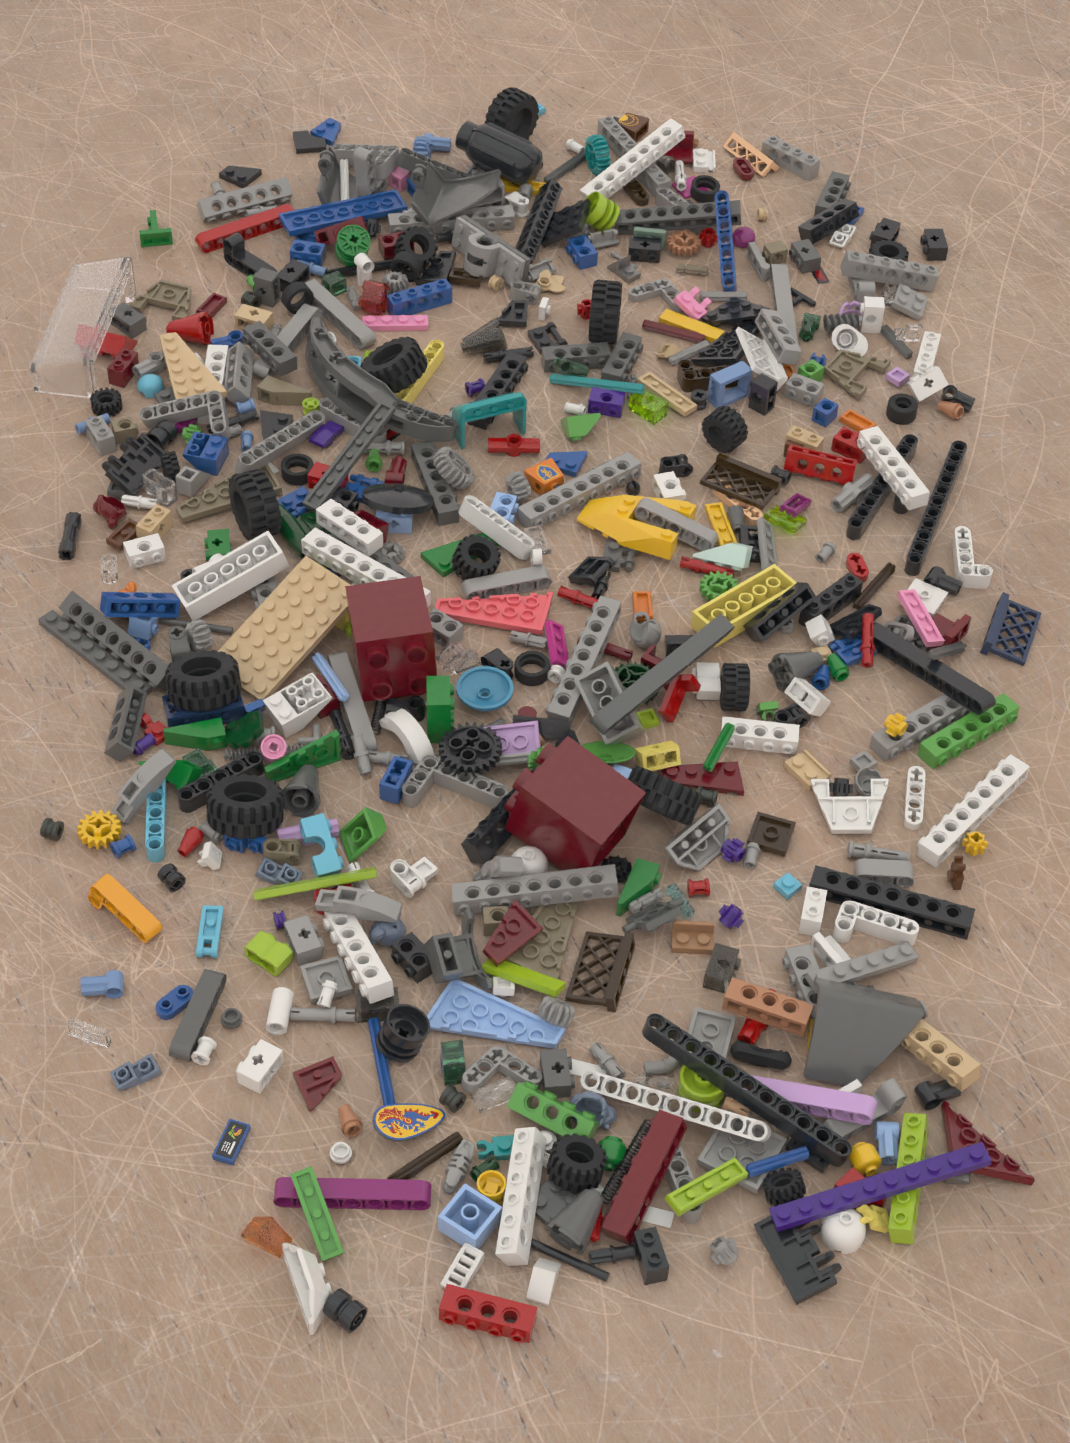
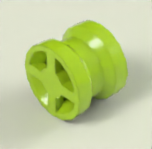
M309 397L303 400V416L314 410L319 411V401L316 398Z

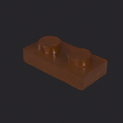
M129 518L106 538V543L122 551L124 549L123 542L137 537L136 525L138 522Z

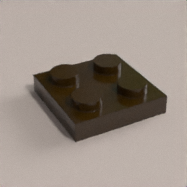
M757 812L747 844L750 842L757 843L761 850L785 857L796 822Z

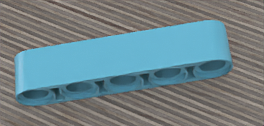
M165 779L155 793L150 792L147 796L145 845L147 857L151 862H160L166 855L167 787Z

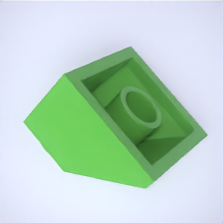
M594 413L562 418L561 424L566 438H571L572 441L582 440L581 437L588 434L601 417V414Z
M365 807L339 831L349 862L353 863L387 830L381 813Z

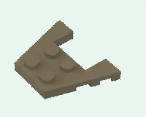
M159 280L149 287L144 295H138L133 303L129 302L127 305L133 307L139 313L143 311L147 303L175 310L172 315V321L188 316L191 286Z
M840 349L824 366V373L855 398L860 399L866 393L867 386L855 380L867 367L884 373L890 366L891 360H877L875 356H870L869 358L862 357L860 353Z

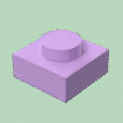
M896 367L886 374V380L899 387L909 380L910 374Z

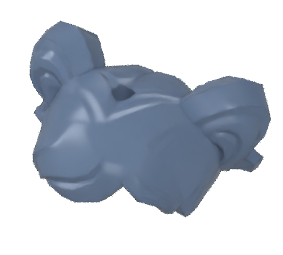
M400 916L397 923L375 921L370 929V943L374 945L378 942L381 946L392 947L394 942L404 937L407 929Z
M586 1091L581 1094H575L570 1099V1102L576 1105V1110L582 1113L585 1110L596 1116L595 1120L600 1122L598 1128L602 1126L608 1131L610 1129L609 1125L616 1120L617 1114L614 1108L607 1105L606 1100L595 1092ZM572 1116V1119L577 1124V1119Z

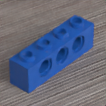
M444 278L386 295L387 312L389 315H413L452 303V286Z
M101 593L100 610L106 617L179 618L180 599L174 593Z

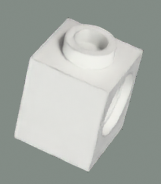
M821 614L805 623L810 639L817 647L825 646L835 640L830 624Z

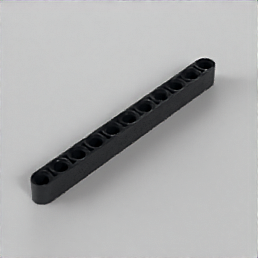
M954 441L950 447L908 552L904 571L910 576L919 575L965 459L967 444L963 441Z
M653 1013L647 1017L642 1030L646 1040L801 1145L806 1146L807 1149L835 1167L845 1164L852 1151L850 1142L662 1015Z

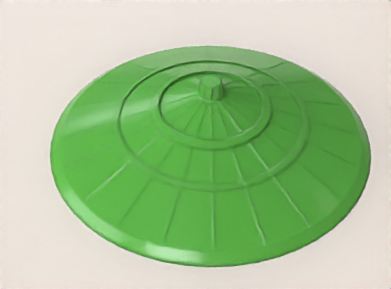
M594 741L582 745L607 765L627 761L634 757L636 753L633 747L624 743L606 745L604 741Z

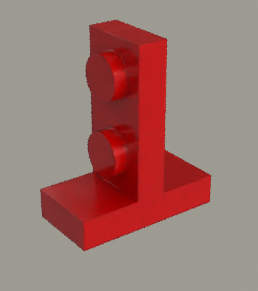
M679 674L664 686L666 694L658 712L667 723L674 722L686 692H699L701 685L693 674Z

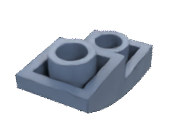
M265 857L255 876L271 884L280 885L299 881L303 872L287 863L281 866Z
M150 1053L134 1064H131L129 1061L111 1071L110 1074L118 1090L121 1091L147 1082L162 1074V1071L155 1057Z

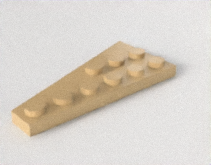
M176 332L159 335L175 400L213 390L219 391L222 397H227L225 388Z

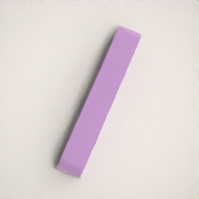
M751 1075L809 1115L862 1125H869L873 1121L878 1102L871 1096Z

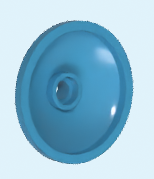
M479 666L465 671L459 677L456 684V693L459 700L467 707L478 711H492L505 706L511 700L514 690L513 682L509 675L498 668L490 666Z

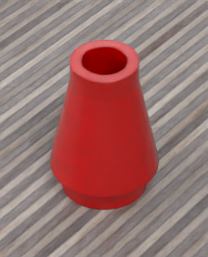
M191 826L190 829L186 830L177 852L181 856L187 857L203 842L204 833L200 829Z

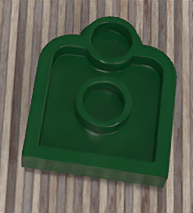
M259 709L247 713L238 720L229 722L224 727L226 743L231 749L239 747L243 749L248 748L254 743L255 739L263 734V718Z

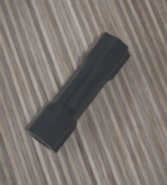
M78 512L66 514L63 537L58 550L59 558L62 560H72L75 556L77 536L82 523L81 514Z

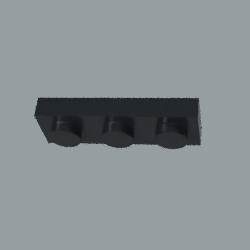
M513 715L512 724L538 721L539 733L542 738L559 740L571 727V721Z

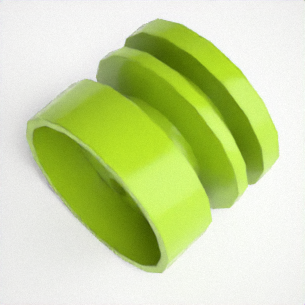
M594 191L586 197V199L590 200L591 206L585 223L591 225L598 232L603 233L604 230L611 229L619 216L620 207L610 199L607 200V197L598 191Z

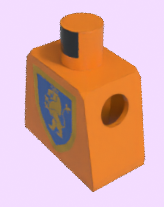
M552 458L524 470V476L529 481L531 489L539 495H543L563 485L564 475Z

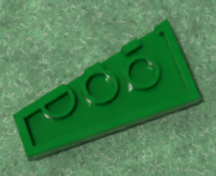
M479 533L482 537L487 536L484 533ZM461 540L421 552V559L438 574L445 577L456 571L452 567V558ZM472 555L470 556V558H471L472 560H475V559L478 558V557H476V556H472Z
M337 729L265 766V777L268 780L279 782L294 777L303 765H312L315 768H320L341 761L340 735Z

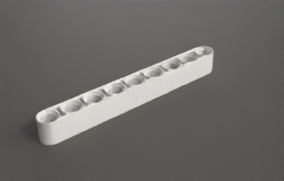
M586 1071L581 1077L583 1088L595 1093L655 1111L660 1109L682 1117L685 1120L758 1142H765L771 1136L769 1125L756 1119L595 1071ZM595 1075L597 1083L595 1086L590 1087L588 1083L589 1078ZM615 1081L618 1086L617 1090L614 1093H610L609 1085ZM632 1088H637L638 1096L632 1100L629 1092ZM653 1094H657L659 1102L652 1106L650 1104V1097ZM678 1100L680 1108L678 1111L673 1112L670 1108L671 1103ZM699 1106L701 1114L698 1118H693L691 1111L694 1107ZM715 1113H720L722 1121L715 1125L712 1117ZM737 1119L743 1121V1128L740 1131H735L733 1127ZM762 1125L765 1133L762 1137L757 1138L754 1133L755 1128Z

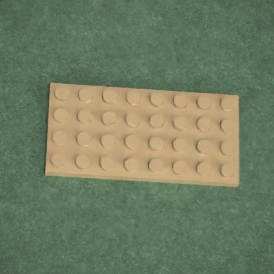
M305 556L218 651L230 654L238 662L241 689L256 700L261 698L264 700L271 696L347 613L348 605L345 586H350V584Z

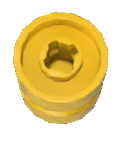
M494 1170L483 1172L477 1179V1191L503 1207L506 1189L505 1177L502 1173Z

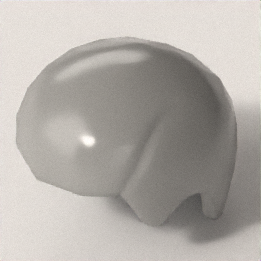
M869 766L858 770L854 777V787L860 795L871 796V779H883L878 770L870 769Z

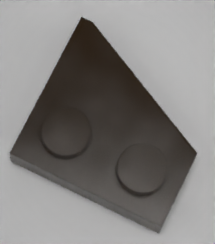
M452 268L448 282L469 285L470 287H480L483 276L479 275V277L470 275L464 268Z

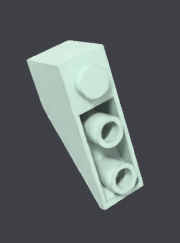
M729 543L695 553L692 557L701 559L702 562L706 563L714 561V565L725 567V564L731 565V569L742 571V568H749L753 546Z

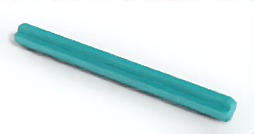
M554 373L549 377L550 383L586 388L596 387L635 394H643L645 390L644 385L638 383Z

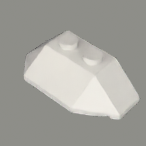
M283 1243V1257L310 1335H313L325 1316L323 1308L328 1298L332 1295L331 1286L329 1283L324 1282L323 1277L326 1276L322 1263L318 1264L314 1254L289 1243Z

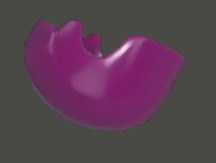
M743 226L734 230L733 243L735 246L747 248L749 242H755V233L751 228Z

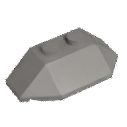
M718 803L694 819L690 825L671 838L664 849L676 865L699 871L721 852V847L728 837V826L731 819Z

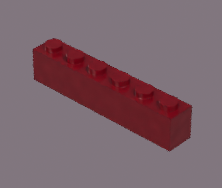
M659 1109L657 1115L651 1119L650 1129L641 1140L639 1152L633 1156L631 1168L628 1174L623 1176L621 1188L618 1194L614 1195L608 1214H605L602 1219L601 1228L606 1237L627 1245L632 1243L634 1231L639 1229L687 1130L684 1118Z

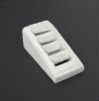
M464 1243L440 1286L446 1288L447 1284L466 1288L483 1264L484 1252L468 1243ZM463 1262L470 1266V1269L461 1265V1263ZM456 1271H459V1272L463 1273V1274L466 1275V1276L463 1277V1276L457 1274ZM453 1278L461 1283V1285L459 1286L453 1283L452 1281H450V1279Z

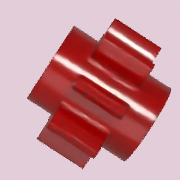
M705 228L699 234L703 247L711 248L715 246V242H718V235H716V231L712 228Z
M590 299L582 300L581 304L577 303V315H580L585 320L590 319Z

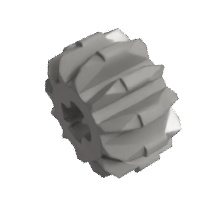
M388 271V274L383 275L381 281L383 293L388 295L407 290L409 286L408 279L402 272Z
M517 471L506 476L507 492L511 495H516L517 502L524 501L530 497L531 487L522 472Z
M200 619L187 624L186 635L194 651L200 652L212 647L213 636L206 621Z
M546 996L539 1005L538 1016L554 1026L568 1027L573 1020L575 1008L564 1000Z

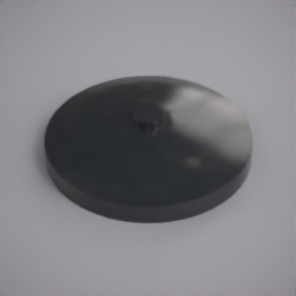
M374 484L364 488L362 491L363 503L382 512L420 514L431 510L433 507L434 498L429 492L406 484Z

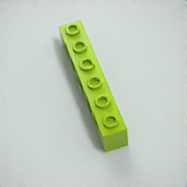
M904 1113L897 1168L925 1160L929 1133L926 1114ZM921 1187L892 1197L888 1225L891 1243L914 1245Z

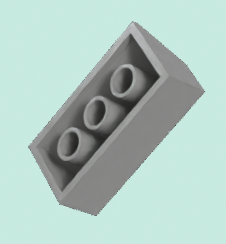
M608 661L574 679L592 717L625 690L614 667ZM633 711L605 735L601 734L606 745L629 741L644 733L645 730L636 712Z

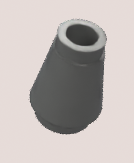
M734 505L728 508L726 515L733 532L739 533L740 525H743L744 510L741 506Z

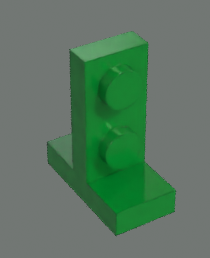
M149 210L150 217H147L149 230L139 231L141 247L173 245L171 228L158 229L156 210Z

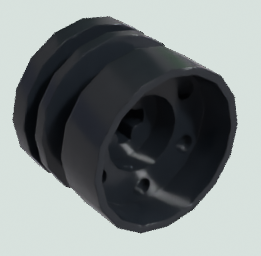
M399 1004L392 1007L387 1013L376 1038L377 1047L382 1055L398 1063L414 1060L430 1031L428 1017L419 1008L409 1004Z

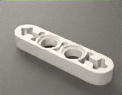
M919 766L910 767L906 778L904 826L912 831L918 830L923 820L926 774L925 770ZM914 774H916V775L918 776V780H917V781H914V777H915ZM917 788L920 792L913 793L910 789ZM916 803L919 807L912 808L909 804ZM912 815H915V822L911 820Z

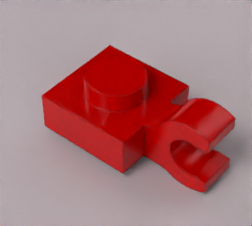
M144 713L140 723L141 727L145 729L144 736L151 733L156 739L155 745L158 746L165 741L163 729L167 727L159 720L153 723L150 716Z

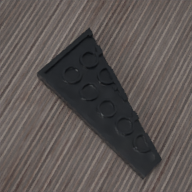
M752 319L743 320L741 325L732 327V332L724 333L710 344L711 347L709 349H703L699 352L700 356L697 358L692 357L690 361L693 365L713 366L738 363L745 352L735 330L740 327L757 337L760 330Z

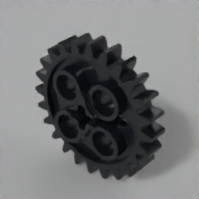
M466 722L465 726L459 723L457 729L452 726L451 732L445 731V736H441V742H439L440 761L444 762V767L450 766L451 772L456 769L457 775L461 772H464L465 776L469 772L472 773V776H475L476 772L483 775L484 769L490 772V766L496 767V762H500V756H502L500 736H496V731L491 732L490 726L484 729L483 723L479 727L476 722L472 726L468 722Z

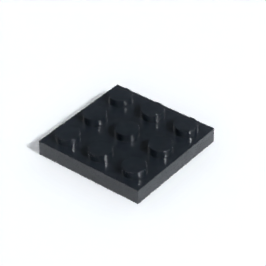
M589 199L580 200L572 206H566L558 212H553L541 242L543 248L583 231L591 206Z

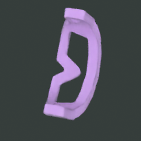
M854 300L851 303L845 302L841 306L839 314L857 312L861 315L859 310L851 309L854 306L860 307V302Z

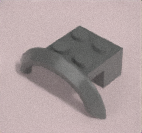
M466 909L463 913L462 935L453 936L452 932L435 935L424 945L435 984L473 977L482 989L488 990L492 987L493 979L484 972L480 964L473 934L475 917L469 909Z

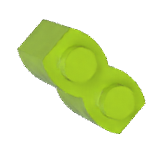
M259 931L244 947L245 956L250 961L261 966L276 977L293 961L292 948L286 943L276 941V938L271 933Z

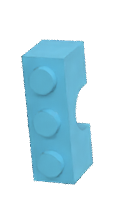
M324 813L300 819L299 828L304 844L315 842L323 848V853L312 856L311 866L315 878L341 873L344 864L342 857L338 856L336 852L338 848L335 837L332 838L330 830H332L330 820L325 818Z

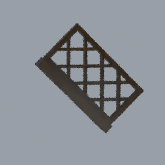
M721 453L717 455L716 462L700 480V484L761 510L765 508L774 495L777 496L782 482V478ZM726 477L727 480L720 481L719 478ZM708 479H715L716 482H710ZM735 484H742L743 487L736 488ZM731 485L732 488L727 489L723 486ZM758 490L759 493L751 494L750 491ZM739 492H746L747 495H741ZM762 498L763 502L760 503L755 499Z
M586 931L565 996L566 1001L605 1006L608 1011L616 1012L636 946L634 933L625 932L624 936ZM590 939L599 940L600 942L592 948L588 944ZM612 942L620 943V945L613 950H611L608 946ZM604 947L607 953L598 957L595 952ZM592 954L595 960L586 964L583 959ZM612 957L615 960L614 963L606 967L602 961ZM600 964L603 969L593 973L590 968ZM587 971L590 976L580 980L578 975ZM607 973L610 978L601 983L598 977ZM594 980L598 986L588 990L585 985ZM580 987L585 991V993L579 996L572 995L573 991ZM603 991V999L593 997V994Z

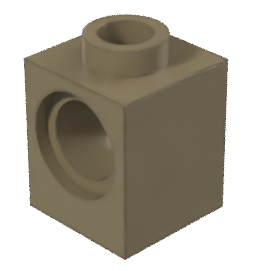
M781 240L764 244L762 257L765 258L766 263L769 265L785 263L788 249Z
M132 417L111 421L116 445L125 442L128 436L137 440L136 434L139 433L137 423H133Z
M508 906L483 907L484 936L493 935L507 913Z

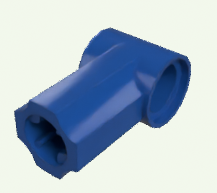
M239 330L231 331L228 336L210 339L211 345H228V349L239 341L244 344L243 333Z

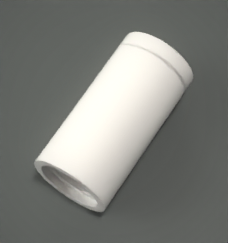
M278 987L272 992L265 1027L271 1034L283 1035L287 1032L294 993L288 988Z

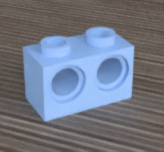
M496 492L490 508L511 524H514V514L518 513L519 507L517 496Z

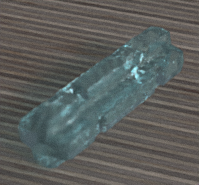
M675 883L668 885L666 892L672 897V900L682 897L684 904L679 907L684 917L689 918L693 916L695 910L679 890V887Z

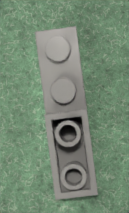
M161 749L149 758L118 792L121 798L112 809V812L123 823L128 824L148 794L157 791L176 763V760L165 749Z
M338 885L337 890L320 889L315 908L317 911L356 914L357 919L397 923L402 910V904L371 891Z

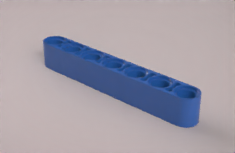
M721 190L715 194L721 283L723 292H736L737 281L729 194Z

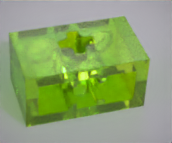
M645 389L643 394L634 393L629 397L628 410L655 425L667 416L668 402Z

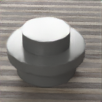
M228 1008L221 1015V1023L228 1029L237 1028L242 1023V1014L235 1008Z

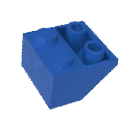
M194 431L183 452V457L196 469L218 476L229 454L228 438Z

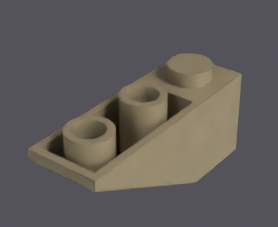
M269 375L257 386L258 400L271 405L302 406L304 399L312 397V391Z

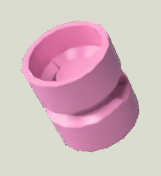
M272 734L263 739L261 743L263 759L268 764H271L287 755L286 742L281 736Z

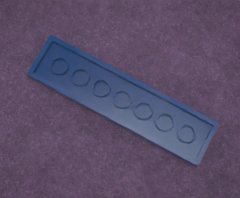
M394 189L279 213V220L289 236H297L359 216H363L365 221L367 219L386 217L390 213H402L404 210L408 211V206L398 191Z

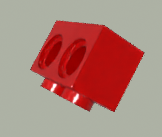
M843 426L833 437L831 450L844 457L858 460L857 463L859 464L867 458L857 445L859 433Z

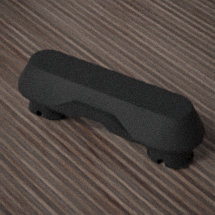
M737 1040L730 1047V1052L735 1059L749 1062L752 1065L783 1070L792 1063L790 1054L787 1051L759 1048L756 1045L747 1044L745 1041L741 1042V1040Z

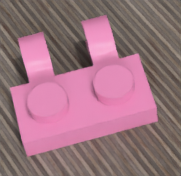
M695 286L689 293L685 290L674 298L673 302L690 318L699 321L701 317L707 314L706 309H708V305L712 301L707 297L699 304L695 298L701 290Z

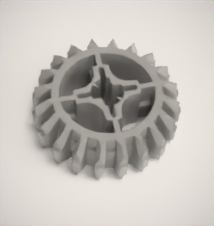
M445 446L439 449L433 456V464L439 475L448 484L450 483L452 487L464 490L474 481L475 475L472 467L456 450Z

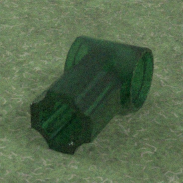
M804 313L799 333L802 341L809 342L813 340L815 331L819 329L820 315Z
M562 357L556 358L553 362L554 370L564 375L586 377L589 371L588 365ZM565 362V367L561 369V365Z

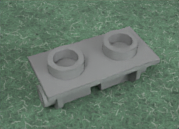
M614 228L604 230L603 235H601L600 231L587 235L595 249L619 243L616 238L618 231L617 229L614 230Z
M553 258L543 259L535 265L530 264L527 281L534 282L538 280L540 272L546 269L550 271L551 275L554 274L556 268L554 265H551Z

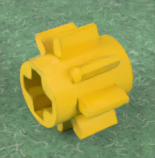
M896 713L895 716L890 714L884 722V727L887 728L885 732L892 737H896L897 734L902 736L908 727V723L904 722L906 717L900 713Z
M977 831L967 832L962 841V846L966 847L965 853L973 856L979 853L983 855L988 845V841H984L985 835Z

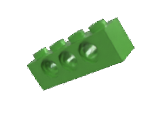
M526 1080L525 1083H517L507 1104L508 1108L563 1137L566 1134L572 1135L573 1133L580 1136L586 1135L589 1139L594 1137L600 1124L599 1121L595 1120L596 1116L585 1110L583 1113L576 1110L575 1104L566 1100L564 1102L557 1100V1095L545 1090L543 1093L537 1089L538 1085ZM534 1096L539 1100L537 1108H534L531 1104ZM553 1106L558 1109V1116L556 1118H553L550 1114ZM572 1116L577 1119L576 1128L570 1126L569 1121Z

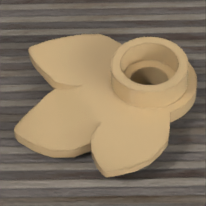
M548 269L540 272L536 284L541 287L542 291L549 290L554 293H560L566 290V287L562 285L564 276L551 275Z

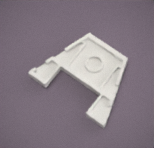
M811 779V787L831 834H872L888 788L889 779H871V796L845 797L829 796V779Z

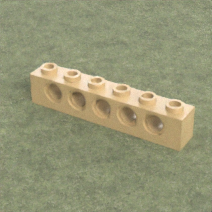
M923 1019L916 1024L900 1043L904 1049L909 1050L919 1061H923L934 1073L942 1076L951 1086L956 1087L961 1092L980 1078L981 1064Z

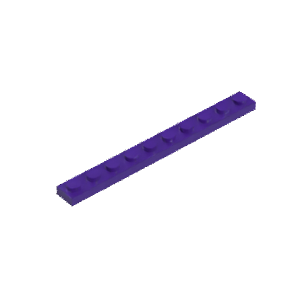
M983 1142L769 1208V1214L777 1232L990 1166L992 1160Z

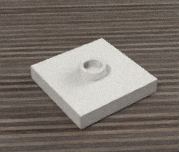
M917 578L907 589L916 590L931 618L934 617L948 597L947 591Z

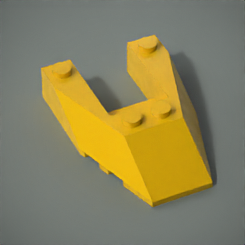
M619 495L590 499L577 517V521L592 530L596 528L603 532L602 535L606 538L612 537L621 546L670 560L676 551L678 533L649 525L637 519L634 515V510L642 498H650L695 521L697 505L681 500Z

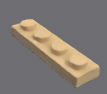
M650 371L638 378V384H643L648 392L684 417L697 410L696 403Z

